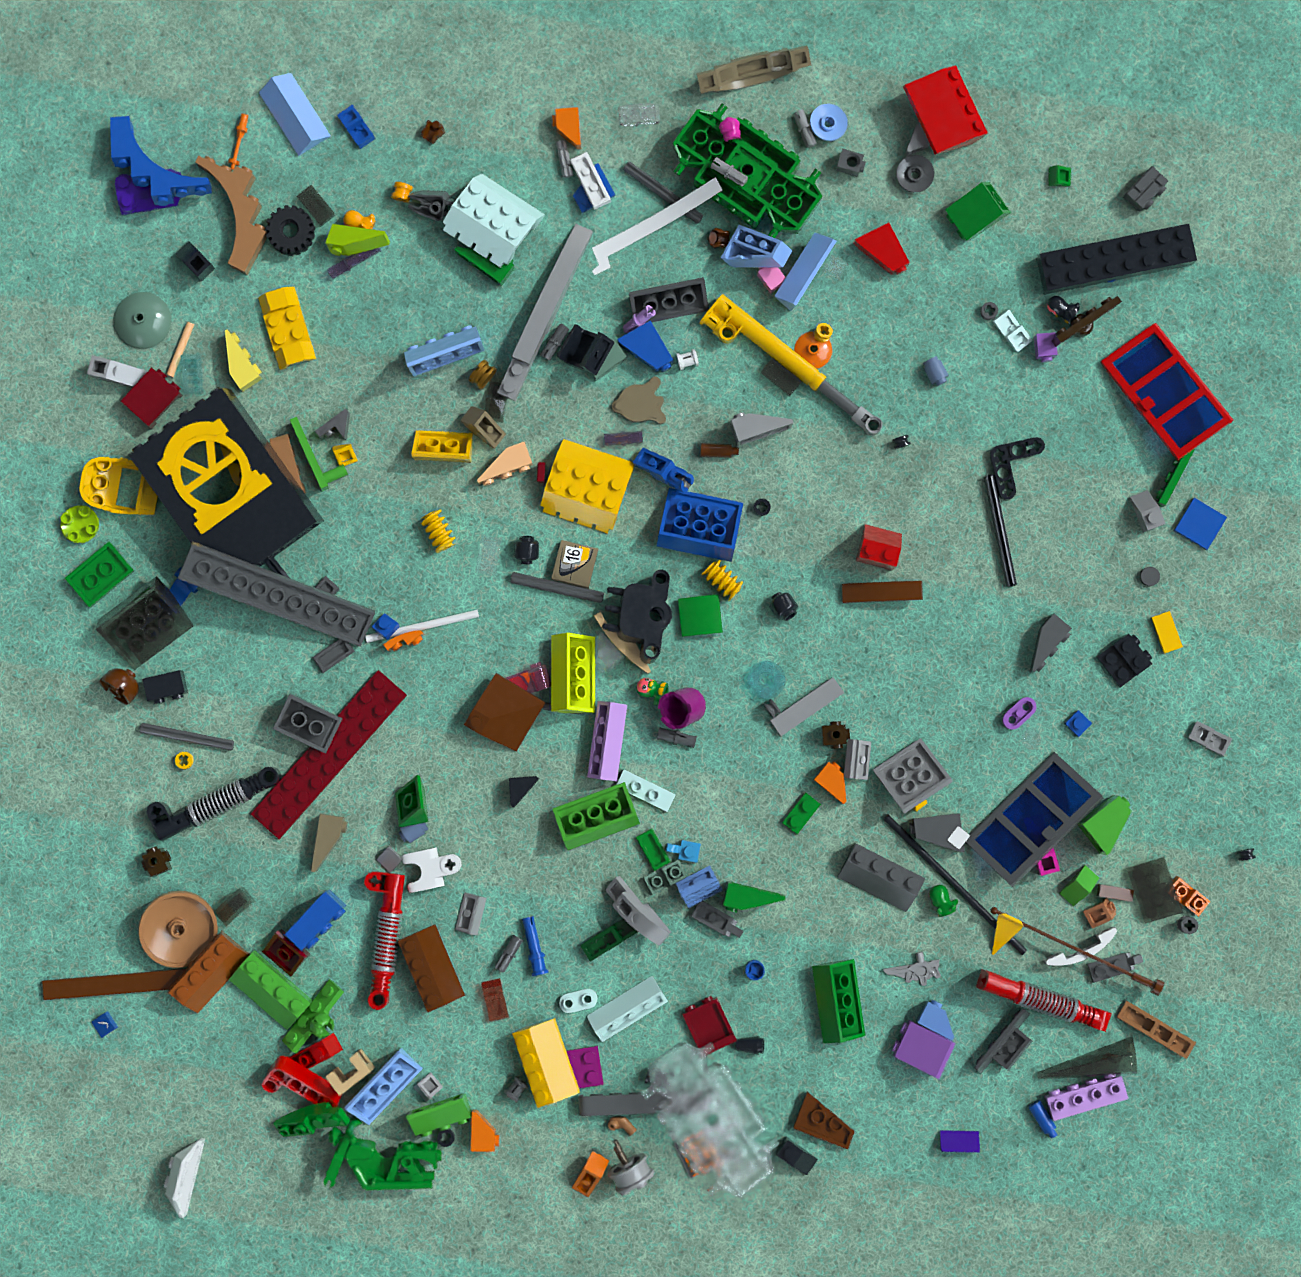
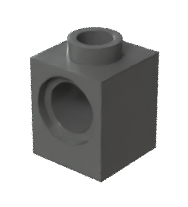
M842 148L836 171L858 177L859 172L863 173L866 161H863L864 154ZM854 160L857 165L855 167L848 166L847 161Z

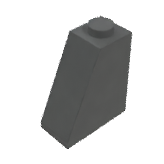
M960 813L912 818V823H909L910 834H914V838L958 852H965L964 844L958 849L948 841V838L957 827L962 829Z

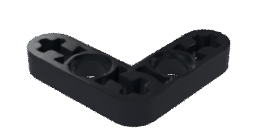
M1034 437L997 445L990 451V460L998 494L1003 500H1010L1016 495V486L1010 461L1042 453L1045 443L1041 438ZM1036 441L1037 444L1041 445L1038 451L1032 448L1028 450L1029 454H1026L1024 443H1027V446H1031ZM1015 445L1022 448V454L1019 456L1014 455L1012 452V448ZM999 449L1000 452L1004 453L1001 456V461H1006V464L996 467L995 463H999V459L994 457V454ZM1005 468L1008 471V476L1000 478L998 476V469ZM1010 479L1011 483H1007V487L1012 489V492L1007 497L1006 494L1002 493L1005 490V485H1000V482Z

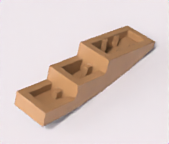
M1126 1001L1117 1018L1185 1059L1189 1057L1196 1045L1195 1041Z

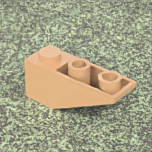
M525 442L506 448L477 479L479 485H490L494 483V479L499 477L502 480L512 476L513 472L518 470L519 473L530 470L529 466L533 464Z

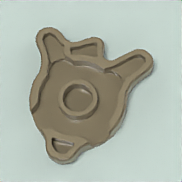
M654 376L645 384H635L625 388L619 398L613 402L612 410L635 423L652 420L659 424L665 423L666 416L661 411L664 398L655 395L661 380Z

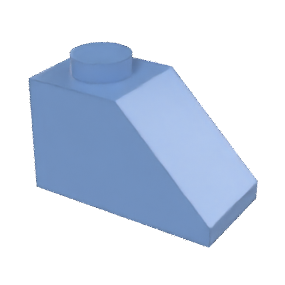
M933 999L931 1002L926 1000L916 1022L953 1041V1032L946 1011L941 1008L942 1004Z

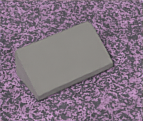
M464 893L455 930L471 935L478 934L486 897Z

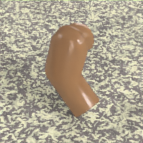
M612 1117L608 1122L610 1130L624 1129L629 1136L637 1130L626 1117Z

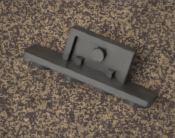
M1023 1008L1021 1011H1017L1012 1018L1011 1024L1009 1026L1006 1025L1001 1030V1036L997 1041L994 1040L989 1045L988 1052L978 1058L975 1066L978 1072L982 1073L993 1059L1009 1071L1033 1042L1019 1030V1027L1030 1015L1027 1010Z

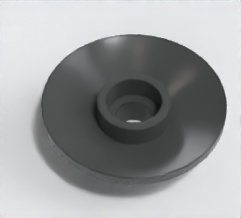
M921 155L905 157L897 167L896 176L898 183L909 192L918 193L926 190L934 180V167L932 163ZM913 172H916L918 174V177L913 178L911 174Z

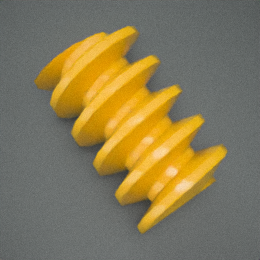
M441 510L433 511L421 518L424 519L421 523L422 526H427L425 532H432L428 538L430 540L435 539L432 545L438 546L435 550L436 553L443 552L454 546L455 544H452V542L456 539L455 537H449L452 530H445L449 524H442L445 516H438L442 512Z
M717 560L701 576L708 574L706 580L713 579L712 586L719 584L717 591L719 592L724 589L723 596L730 595L728 599L730 601L741 590L743 581L736 583L737 576L731 578L732 571L730 570L725 573L726 565L719 567L721 561Z

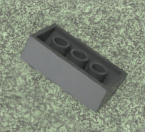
M854 843L838 875V878L907 912L917 897L926 879Z

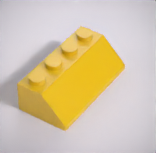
M555 1018L524 1027L512 1033L537 1108L580 1093Z

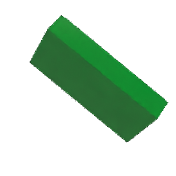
M653 828L636 837L654 871L671 862Z

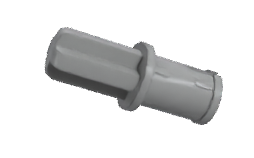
M798 110L799 114L797 112L793 113L799 128L797 131L801 133L805 146L807 148L813 147L816 144V140L811 126L808 123L804 110Z
M718 157L715 158V163L720 166L712 163V169L724 175L725 179L729 178L740 186L746 184L748 180L746 175L736 170L734 165L730 166Z

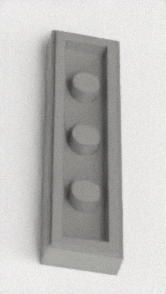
M833 677L770 721L780 736H782L844 692Z

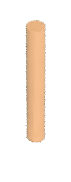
M186 323L166 375L174 377L194 324Z

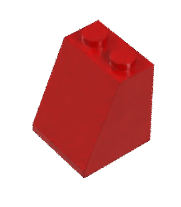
M865 524L855 561L894 570L897 567L902 549V534Z

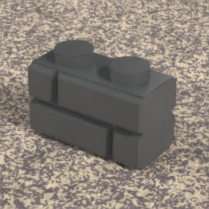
M1151 166L1127 191L1123 198L1139 212L1143 208L1147 210L1154 203L1152 198L1156 194L1160 196L1167 189L1165 185L1168 179Z

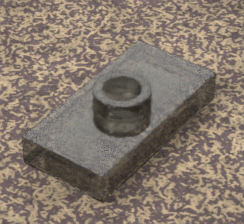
M312 185L297 195V198L320 226H323L336 215Z
M773 357L760 372L789 397L802 383L799 378Z

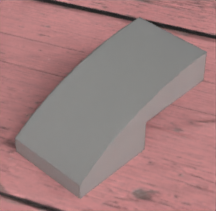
M1198 721L1189 736L1190 740L1223 757L1232 741V738Z

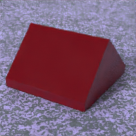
M280 929L273 935L262 952L291 977L309 957L310 953L306 949H299L285 935L286 932Z

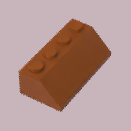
M221 930L169 987L168 993L183 1006L199 1013L250 954Z

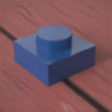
M384 613L372 626V629L388 640L400 626L395 620Z
M1077 710L1064 724L1079 737L1092 723Z

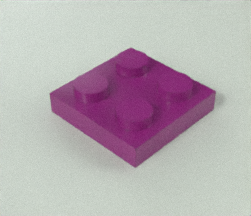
M598 1045L566 1050L578 1088L604 1085Z

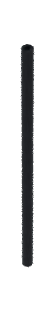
M888 815L884 821L996 930L997 920ZM1014 936L1008 941L1021 955L1026 953L1027 949Z

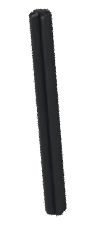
M987 475L984 477L1005 583L1007 587L1017 585L997 484L994 475Z

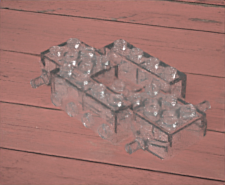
M679 1042L649 1064L651 1085L641 1092V1095L645 1100L654 1093L667 1097L653 1107L657 1114L656 1117L666 1127L670 1138L677 1143L680 1153L684 1158H687L690 1163L689 1166L695 1174L699 1173L705 1176L712 1169L715 1170L716 1182L706 1189L708 1194L712 1196L719 1190H725L740 1198L774 1172L770 1154L771 1150L777 1147L779 1143L775 1138L766 1145L752 1140L766 1129L763 1125L764 1120L759 1113H755L752 1109L754 1105L751 1100L743 1096L741 1093L743 1088L737 1081H733L730 1076L732 1072L727 1065L723 1066L720 1063L714 1062L707 1067L706 1054L715 1049L712 1046L713 1044L709 1042L703 1048L698 1049L686 1042ZM715 1114L717 1117L716 1123L709 1125L708 1117Z

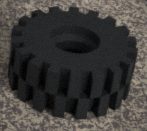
M285 205L284 209L279 207L276 213L272 212L270 214L272 217L267 219L268 226L265 227L266 236L271 245L277 251H280L281 254H288L289 256H293V254L299 255L301 251H307V247L313 244L312 239H315V226L308 213L302 208L298 209L294 205L292 207ZM293 223L297 226L298 231L295 236L287 237L284 235L283 228L286 224Z

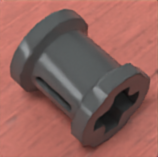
M1182 916L1177 922L1178 929L1183 933L1193 934L1198 930V922L1193 917ZM1189 922L1192 925L1187 929L1186 927H1184V923L1186 924Z
M515 1076L514 1082L508 1089L504 1090V1093L510 1099L518 1102V1097L529 1086L519 1077Z

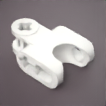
M437 848L401 856L404 864H417L422 871L418 881L408 884V892L411 893L444 886L443 876L458 872L462 866L461 859L457 855L450 854L439 857ZM449 859H451V862H455V866H453L452 870L451 867H447L446 863L449 862Z

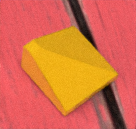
M351 444L332 447L339 466H346L358 461Z

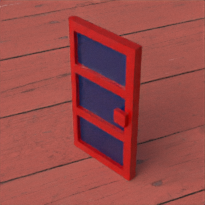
M1157 323L1152 324L1101 361L1102 366L1177 461L1234 421Z

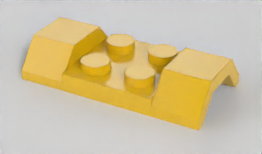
M283 287L261 295L258 300L279 369L282 370L303 361L315 360L316 356L295 287Z

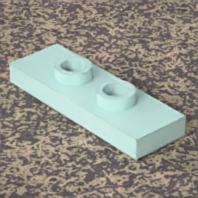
M623 770L617 783L618 785L625 782L629 794L668 812L675 797V794L626 770Z

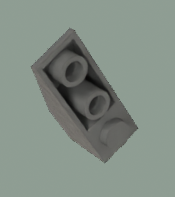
M1055 613L1051 614L1039 628L1030 672L1032 673L1036 670L1039 672L1046 664L1044 662L1048 656L1052 657L1057 652L1058 648L1056 646L1060 642L1064 643L1071 635L1069 631L1072 628Z

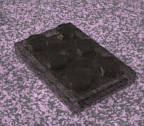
M1165 856L1127 867L1145 924L1183 913Z

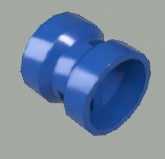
M751 960L746 964L745 972L749 979L759 980L764 976L765 968L760 961Z

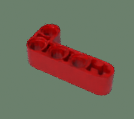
M279 1056L273 1062L261 1084L262 1088L269 1093H275L283 1085L313 1104L328 1102L331 1107H337L342 1094L339 1096L329 1081L287 1056Z

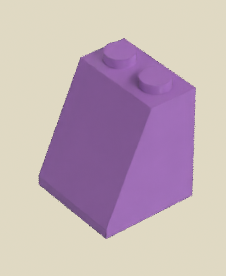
M908 1020L907 1023L904 1022L900 1029L902 1036L899 1041L896 1040L892 1047V1051H894L893 1056L940 1079L956 1043L911 1020Z

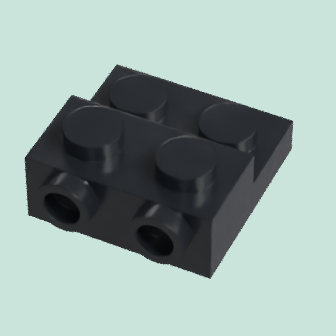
M1129 633L1124 635L1096 657L1119 687H1122L1152 665L1150 661L1152 656L1147 650L1142 651L1138 646L1140 641L1134 634L1132 636Z

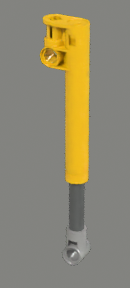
M724 294L716 300L699 322L701 325L705 324L713 330V334L723 343L727 344L733 342L741 332L803 383L809 385L813 391L819 390L852 417L851 420L864 429L868 435L874 436L880 432L882 428L880 418L873 416L862 406L858 407L825 380L827 377L824 374L820 373L819 370ZM730 330L733 335L730 338H725L722 332ZM875 422L878 425V429L875 431L870 430L868 423Z

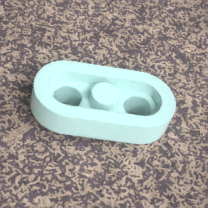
M583 989L564 994L560 999L559 1005L562 1011L573 1013L594 1007L598 997L594 990ZM589 995L592 1000L585 1002L584 997ZM567 1000L572 1001L573 1005L571 1007L566 1006L565 1002Z

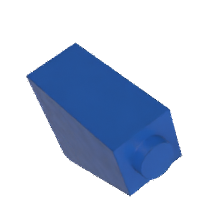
M651 320L617 339L619 346L654 371L658 372L661 370L665 372L672 367L673 358Z

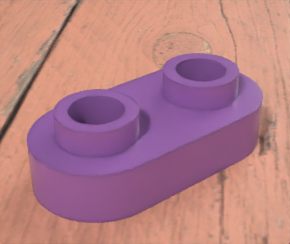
M1029 697L1021 698L1003 715V725L1010 730L1019 728L1035 713L1037 707L1035 701ZM1025 703L1029 705L1027 711L1023 710L1022 707ZM1011 716L1015 718L1013 724L1009 723L1008 720Z

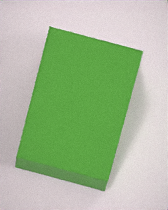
M1084 865L1059 894L1072 906H1075L1090 894L1099 877Z

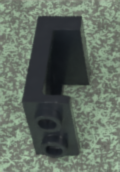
M574 324L557 357L569 366L597 375L615 342L603 333L598 332L595 334Z

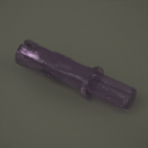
M376 248L372 251L368 250L351 255L345 259L342 258V261L328 268V273L334 279L346 271L350 272L351 268L381 252V249Z

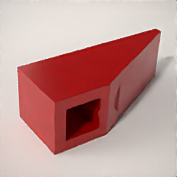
M332 1033L289 1058L310 1069L336 1055L343 1048L336 1035Z

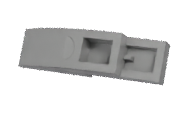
M620 876L614 878L606 889V892L614 900L612 906L639 933L655 944L661 945L671 931L648 903H641Z

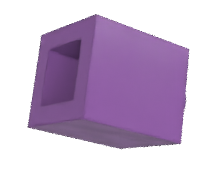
M1056 332L1040 333L1034 336L1036 359H1041V362L1053 361L1052 358L1058 355L1057 347L1052 342L1056 337Z

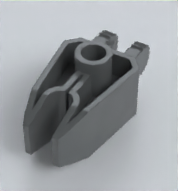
M422 190L409 195V198L419 200L421 203L410 202L408 207L417 214L440 221L448 214L449 205L452 206L456 199L450 198L447 191Z

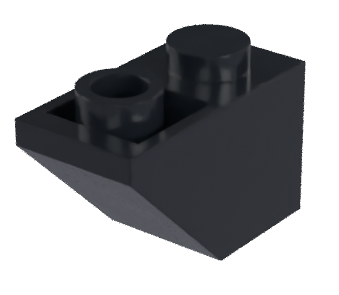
M190 241L175 253L201 281L216 269Z

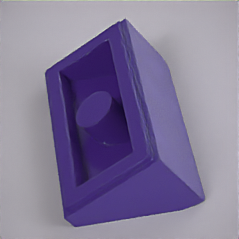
M940 1130V1151L980 1153L979 1131Z

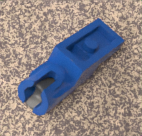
M645 448L641 449L632 462L635 467L649 472L653 478L684 493L688 491L694 482L693 475L677 467L672 460Z

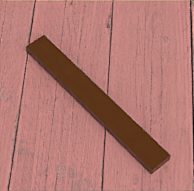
M186 969L43 980V999L52 1000L169 990V987Z

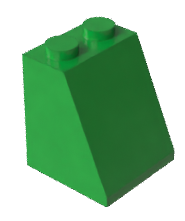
M981 182L945 209L948 213L946 215L947 219L951 224L957 226L958 235L961 239H966V241L972 240L1011 213L990 182Z

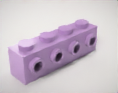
M597 701L587 777L617 781L627 705Z
M1112 1072L1105 1074L1104 1078L1100 1080L1091 1078L1086 1080V1084L1083 1085L1074 1083L1068 1085L1066 1090L1053 1089L1048 1091L1049 1095L1044 1097L1051 1119L1056 1121L1127 1100L1128 1095L1122 1076Z

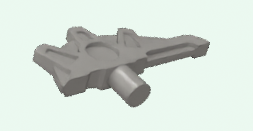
M923 951L915 952L917 962L914 964L883 969L887 975L905 978L907 983H910L911 980L920 981L922 986L927 985V980L935 976L938 979L941 976L938 970L939 959L924 961Z

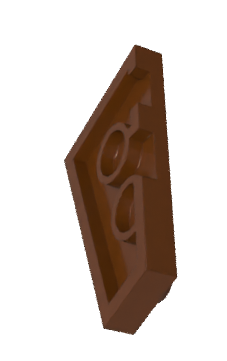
M808 1091L806 1092L793 1128L848 1150L855 1131Z

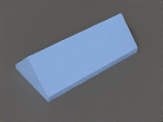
M291 73L271 77L259 92L298 156L331 137Z
M814 232L775 294V297L787 309L792 311L837 242L836 240Z
M400 1048L344 1107L345 1110L370 1125L423 1068Z

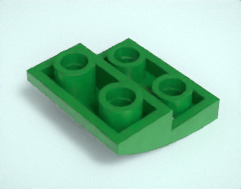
M719 595L678 599L682 637L723 633Z

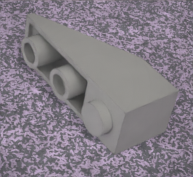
M92 355L87 374L92 378L134 387L148 371Z

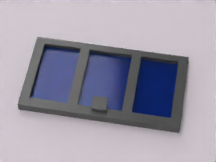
M1053 752L969 834L970 837L966 840L965 844H968L1013 888L1104 798L1057 753Z

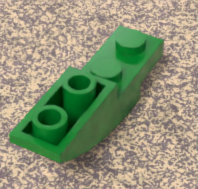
M328 1102L293 1111L274 1121L273 1125L283 1137L314 1134L316 1128L347 1126L350 1119L341 1107H331Z

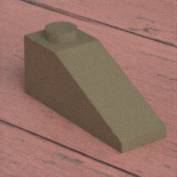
M320 814L311 872L319 870L341 839L343 833H346L348 822L345 821V817Z

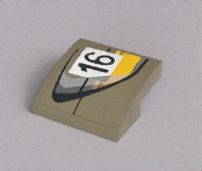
M561 540L551 580L589 589L598 549Z

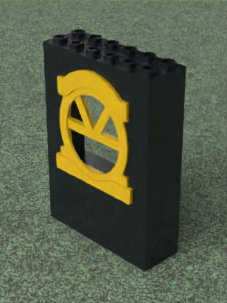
M217 387L209 393L210 397L197 401L192 410H185L179 414L177 421L174 423L170 421L164 425V430L159 434L155 432L147 438L148 442L144 445L141 443L132 449L133 453L129 457L191 544L195 542L261 567L324 522V520L233 391L228 388L220 389ZM206 441L209 469L184 458L185 452L195 443ZM214 442H219L232 451L231 454L217 464ZM238 459L242 480L238 492L232 499L223 504L210 505L197 500L190 494L197 487ZM181 466L201 475L185 486L181 477Z

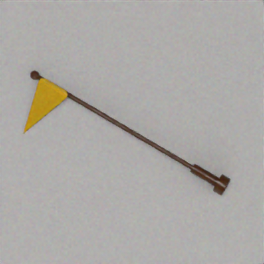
M992 907L990 910L992 914H998L992 955L1023 927H1026L1130 976L1132 980L1151 988L1150 993L1159 996L1163 990L1164 982L1159 979L1152 981L1135 972H1128L1003 913L997 907Z

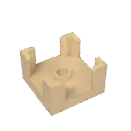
M362 1049L350 1057V1061L355 1069L346 1076L339 1067L326 1076V1079L339 1096L375 1068Z

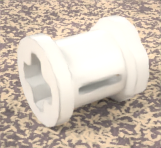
M692 349V352L681 355L680 353L676 354L680 370L692 365L699 366L695 349Z

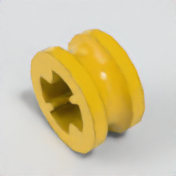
M820 323L814 331L815 339L822 343L827 342L833 334L832 327L827 323Z
M180 752L175 757V763L181 769L190 768L194 761L193 756L188 752ZM185 755L188 756L187 761L189 763L187 765H181L180 763L182 760L180 759V757H185Z

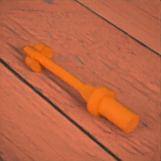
M243 113L240 117L239 126H236L238 138L233 159H228L232 170H234L235 165L239 166L240 161H236L240 142L248 130L246 125L249 115Z

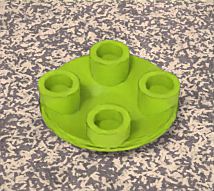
M73 506L61 515V531L68 540L74 543L88 542L98 532V516L87 506Z

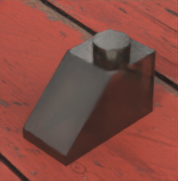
M240 887L214 913L227 927L256 901L244 887Z

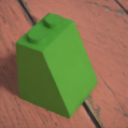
M1112 795L1077 824L1102 855L1111 853L1132 812L1129 808L1130 803L1124 796Z

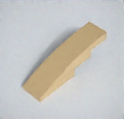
M601 612L594 615L601 628L603 623L607 624ZM602 629L616 648L633 664L647 674L651 673L648 665L641 661L640 650L636 643L623 641L616 632Z

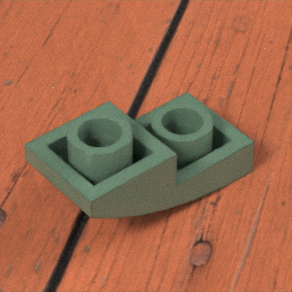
M676 860L642 879L650 895H653L686 878L687 875L680 861Z

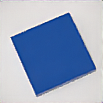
M1194 497L1174 531L1203 549L1208 550L1227 517Z

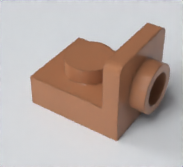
M1105 898L1102 902L1085 909L1083 913L1093 929L1113 920L1116 915V907L1113 902Z

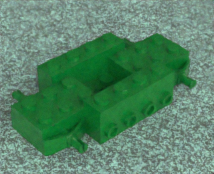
M721 103L716 112L697 109L673 142V149L679 159V164L673 172L680 176L685 167L701 168L694 178V187L698 189L716 177L722 191L711 197V199L730 213L736 215L746 224L756 229L767 214L773 225L768 236L775 238L779 232L798 234L822 199V194L815 184L821 172L815 168L807 178L795 175L801 162L799 156L793 151L788 152L779 141L769 139L767 133L763 130H756L752 127V123L745 118L743 120L739 117L737 118L740 122L741 138L725 141L723 134L720 132L719 125L722 122V115L728 109L726 105L724 106ZM718 157L730 166L734 165V168L743 173L742 168L745 166H750L753 172L750 175H746L748 177L746 184L740 186L729 178L725 179L724 175L711 168L712 163L720 166L715 163V158Z

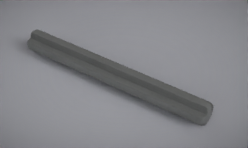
M628 161L624 166L626 173L672 205L681 199L632 162ZM695 208L684 214L697 224L703 219V214Z
M512 572L510 582L593 602L602 603L604 593L601 591Z
M141 723L140 733L230 751L234 748L233 740Z

